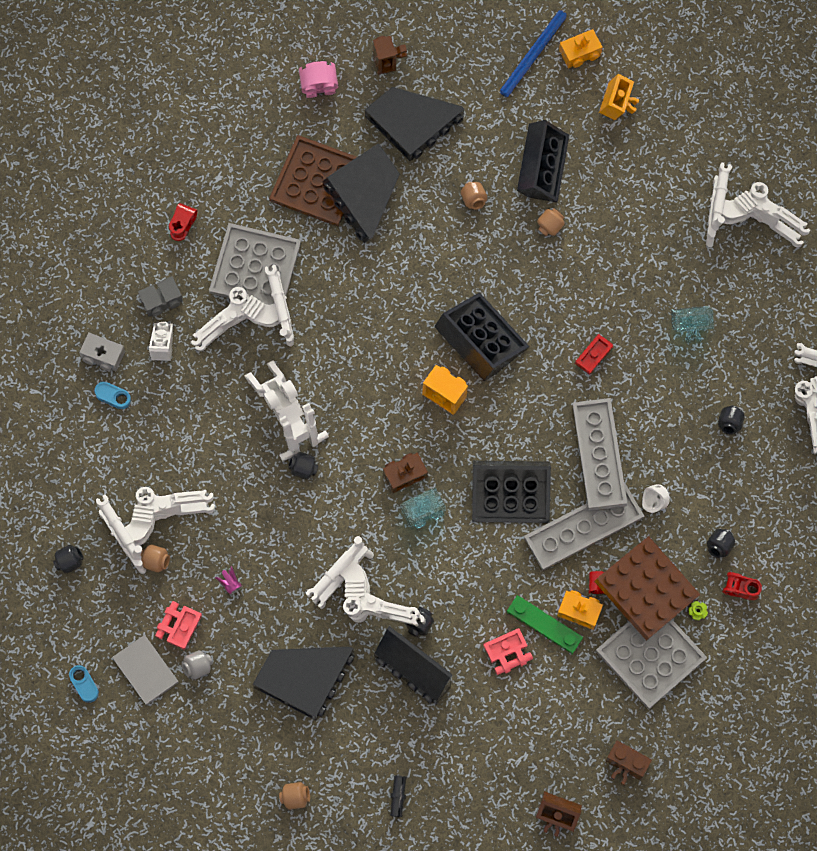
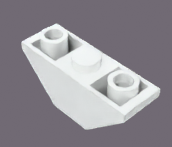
M167 322L154 323L149 346L151 360L171 361L173 324H168Z

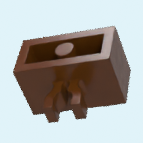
M380 36L373 40V58L378 75L396 71V58L407 57L405 44L394 48L391 36Z
M409 453L402 457V460L389 462L383 468V475L392 493L428 478V472L418 453Z
M618 740L606 759L607 763L618 768L610 779L614 780L616 775L624 771L621 782L623 786L627 781V774L641 781L652 759Z
M544 791L537 809L536 818L547 822L543 832L547 833L548 828L554 824L556 829L554 836L558 837L560 827L574 832L581 814L582 805Z

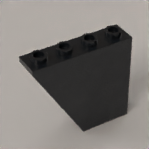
M391 87L365 109V117L409 161L414 158L418 159L423 154L424 149L427 147L431 148L437 142V138L448 134L450 127L454 124L458 125L464 119V108L462 106Z
M378 143L322 181L324 190L332 196L335 206L343 212L346 222L352 225L357 238L363 241L364 244L373 238L400 173Z
M349 646L271 650L253 683V688L316 721L318 716L322 718L327 709L324 705L327 700H332L335 695L336 689L334 687L336 683L342 682L346 674L344 672L346 665L350 666L355 658L353 648Z

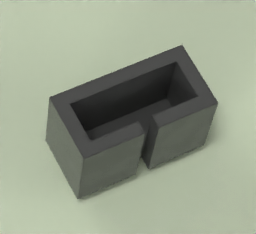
M172 276L158 282V289L151 285L138 291L139 298L148 317L152 315L158 316L163 313V310L169 307L171 309L176 308L183 302L182 295Z

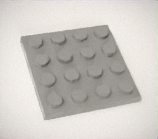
M228 223L209 288V294L230 298L229 294L233 288L242 287L249 297L252 295L267 305L275 304L273 297H271L272 291L265 267H268L269 271L273 270L272 265L277 267V271L281 275L280 280L284 295L287 296L301 240Z
M670 620L647 641L630 622H627L595 651L648 710L707 659L704 653L673 620Z

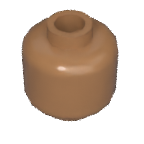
M479 182L466 183L460 193L466 207L474 210L482 208L488 198L482 184Z
M554 208L552 210L546 209L537 220L540 226L538 230L545 236L548 234L555 236L564 226L565 222L563 219L565 217Z
M155 545L147 546L146 549L141 551L143 568L157 573L163 569L165 570L170 562V555H168L167 550Z
M302 782L285 784L282 792L279 793V799L281 804H284L288 810L304 808L307 802H310V791L308 786H305Z

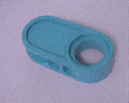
M100 382L95 387L97 399L118 409H125L131 403L130 394L124 389L108 382ZM125 395L127 401L124 404L117 403L116 399L118 396Z
M81 665L74 666L69 672V677L79 696L88 703L95 701L99 692L85 667ZM78 670L83 671L85 674L84 678L80 681L74 679V673Z

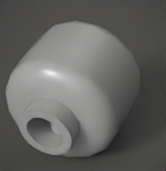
M200 650L184 657L182 663L183 672L188 678L191 677L194 680L207 675L211 670L212 659L209 654H205Z

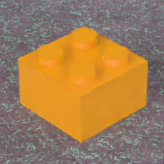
M436 365L423 382L422 395L454 415L467 398L468 385H466L467 383L462 378L452 376L445 367L440 368Z

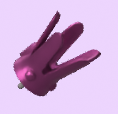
M232 566L230 567L229 574L225 570L222 571L226 581L215 577L230 595L237 593L240 596L238 590L243 586L238 582Z

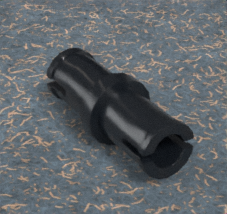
M394 776L393 793H390V798H392L390 816L403 817L402 812L403 803L406 799L404 794L407 779L405 776Z

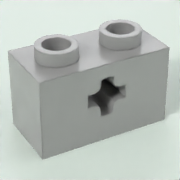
M88 332L79 353L83 362L89 365L95 363L100 365L101 369L110 372L111 370L117 371L125 349L123 345Z

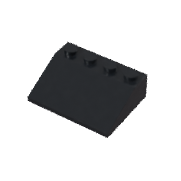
M480 292L444 312L434 326L483 381L496 375L529 348V345Z
M473 460L472 522L550 523V461Z
M389 626L386 629L374 653L375 662L383 668L387 666L392 670L391 674L396 679L400 680L402 678L407 682L406 686L412 691L416 692L418 690L423 694L422 698L429 704L433 702L437 705L450 689L453 674Z

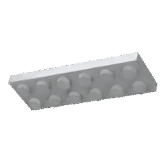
M611 398L574 402L573 412L588 510L627 506V498Z
M626 484L624 485L627 506L589 511L588 504H585L524 536L542 571L644 518V514Z

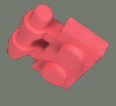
M172 601L170 607H167L164 612L166 614L157 626L158 630L155 637L162 640L164 634L167 633L169 634L168 643L185 650L202 614L186 606L183 607L181 612H178L176 610L179 604ZM172 618H176L177 621L174 627H169Z
M519 628L483 644L491 663L499 660L501 664L494 668L497 675L503 672L506 674L512 668L519 665L524 666L533 659L530 652L523 655L521 651L527 648L528 645ZM515 653L517 658L507 662L505 657Z

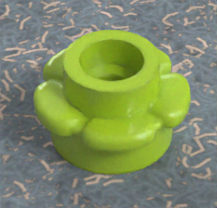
M693 602L688 610L689 615L694 620L704 619L708 614L707 606L703 602Z

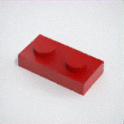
M598 334L575 361V364L590 375L614 345Z

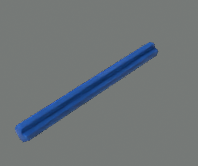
M559 10L505 82L500 89V93L503 96L508 97L566 19L567 15L565 12Z

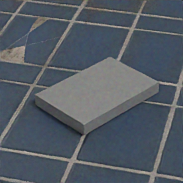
M145 635L112 657L146 706L179 683Z

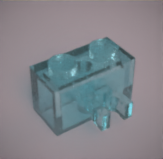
M709 306L671 309L672 329L676 332L687 331L685 337L687 343H691L692 331L696 335V341L701 342L699 330L714 329L713 310Z
M434 487L400 504V509L410 528L416 527L418 529L426 525V521L432 518L433 520L441 518L444 515L446 506Z

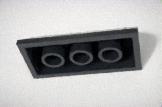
M547 120L529 123L517 191L528 198L558 202L569 134Z

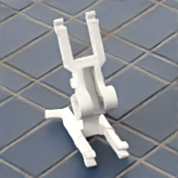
M721 163L719 175H716L713 180L714 188L712 198H710L711 206L706 245L708 247L713 246L716 231L723 223H742L752 217L757 219L758 222L769 225L772 230L790 241L794 247H801L804 242L797 240L800 239L801 235L809 234L810 229H805L807 223L784 207L771 202L767 198L768 188L764 183H754L749 193L746 190L734 200H725L726 193L728 192V177L732 166L729 164L726 169L724 168V163ZM781 219L782 221L793 227L795 230H797L800 234L796 233L779 220Z
M272 265V271L265 267L272 291L271 297H273L275 304L267 305L252 295L249 297L242 287L233 288L229 294V306L193 334L195 338H198L197 341H191L192 345L196 346V350L204 351L210 343L228 328L246 318L255 324L266 327H274L280 323L282 326L280 335L286 338L288 346L294 345L292 323L286 303L287 297L284 295L280 280L281 275L275 265Z
M797 343V348L801 349V351L795 350V355L801 358H795V363H804L817 367V350L807 348L802 343ZM816 376L811 378L810 382L800 381L795 386V400L799 405L805 406L807 410V421L810 425L814 454H817Z
M271 361L267 363V366L275 378L260 385L251 372L244 376L258 395L264 397L269 408L273 409L277 420L283 427L284 436L289 451L280 454L283 462L290 459L293 454L296 455L300 452L298 443L309 439L311 446L315 447L328 438L329 435L326 431L318 434L316 421L313 416L315 414L314 410L311 409L308 403L302 406L303 413L298 400L295 398L298 396V393L290 380L286 382L283 373L276 366L275 362ZM304 414L307 422L306 424H304L300 418V416Z
M142 487L136 492L138 505L134 506L132 521L124 527L121 522L122 519L117 516L111 507L108 497L103 495L104 502L96 499L97 506L101 509L99 510L100 518L104 519L112 532L111 535L116 538L140 574L146 572L141 561L142 547L140 545L144 544L153 532L156 520L166 519L173 515L210 514L215 510L214 504L209 508L207 507L214 497L213 493L206 497V490L156 496L151 488Z
M359 536L355 537L354 544L348 551L343 553L328 572H325V575L314 588L306 592L308 597L314 594L311 599L314 604L321 601L318 607L323 609L329 597L338 587H341L345 580L346 600L343 604V609L354 622H363L368 615H373L383 619L415 625L416 627L418 626V619H421V622L425 624V618L417 608L385 602L369 594L370 585L368 578L359 562L364 556L368 559L373 558L374 554L364 546L362 538Z

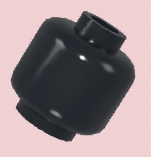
M737 406L724 407L720 412L718 426L725 434L733 435L740 432L745 414Z
M298 452L296 455H292L288 469L291 470L293 476L307 480L311 475L315 476L318 465L315 464L314 456Z
M716 529L707 541V548L712 556L722 558L729 555L736 541L729 530Z
M67 545L55 552L53 563L58 571L62 570L64 573H70L81 567L84 557L77 546Z
M419 607L418 610L425 618V624L421 622V619L417 620V627L405 623L409 629L407 632L415 637L427 635L434 623L433 614L423 607Z

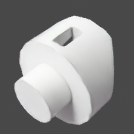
M659 484L647 487L643 493V508L650 513L665 509L670 499L668 491Z

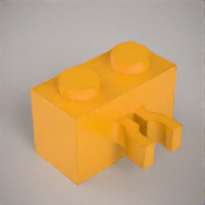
M592 29L560 42L559 51L567 67L576 68L587 60L594 61L598 59L603 47Z
M620 74L609 81L599 113L613 120H616L625 113V109L633 114L636 108L632 107L631 103L636 105L639 102V99L630 97L634 81Z
M566 591L557 616L594 630L603 604H600V601L595 598L589 597L587 599L582 597V594L577 591Z

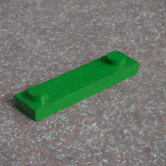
M518 595L507 610L508 614L572 655L583 639L581 635Z

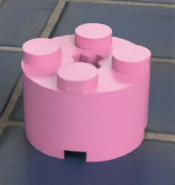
M326 61L306 64V68L303 70L302 67L299 68L301 89L307 98L317 97V93H325V95L336 93L338 81L334 63L331 62V65H327Z

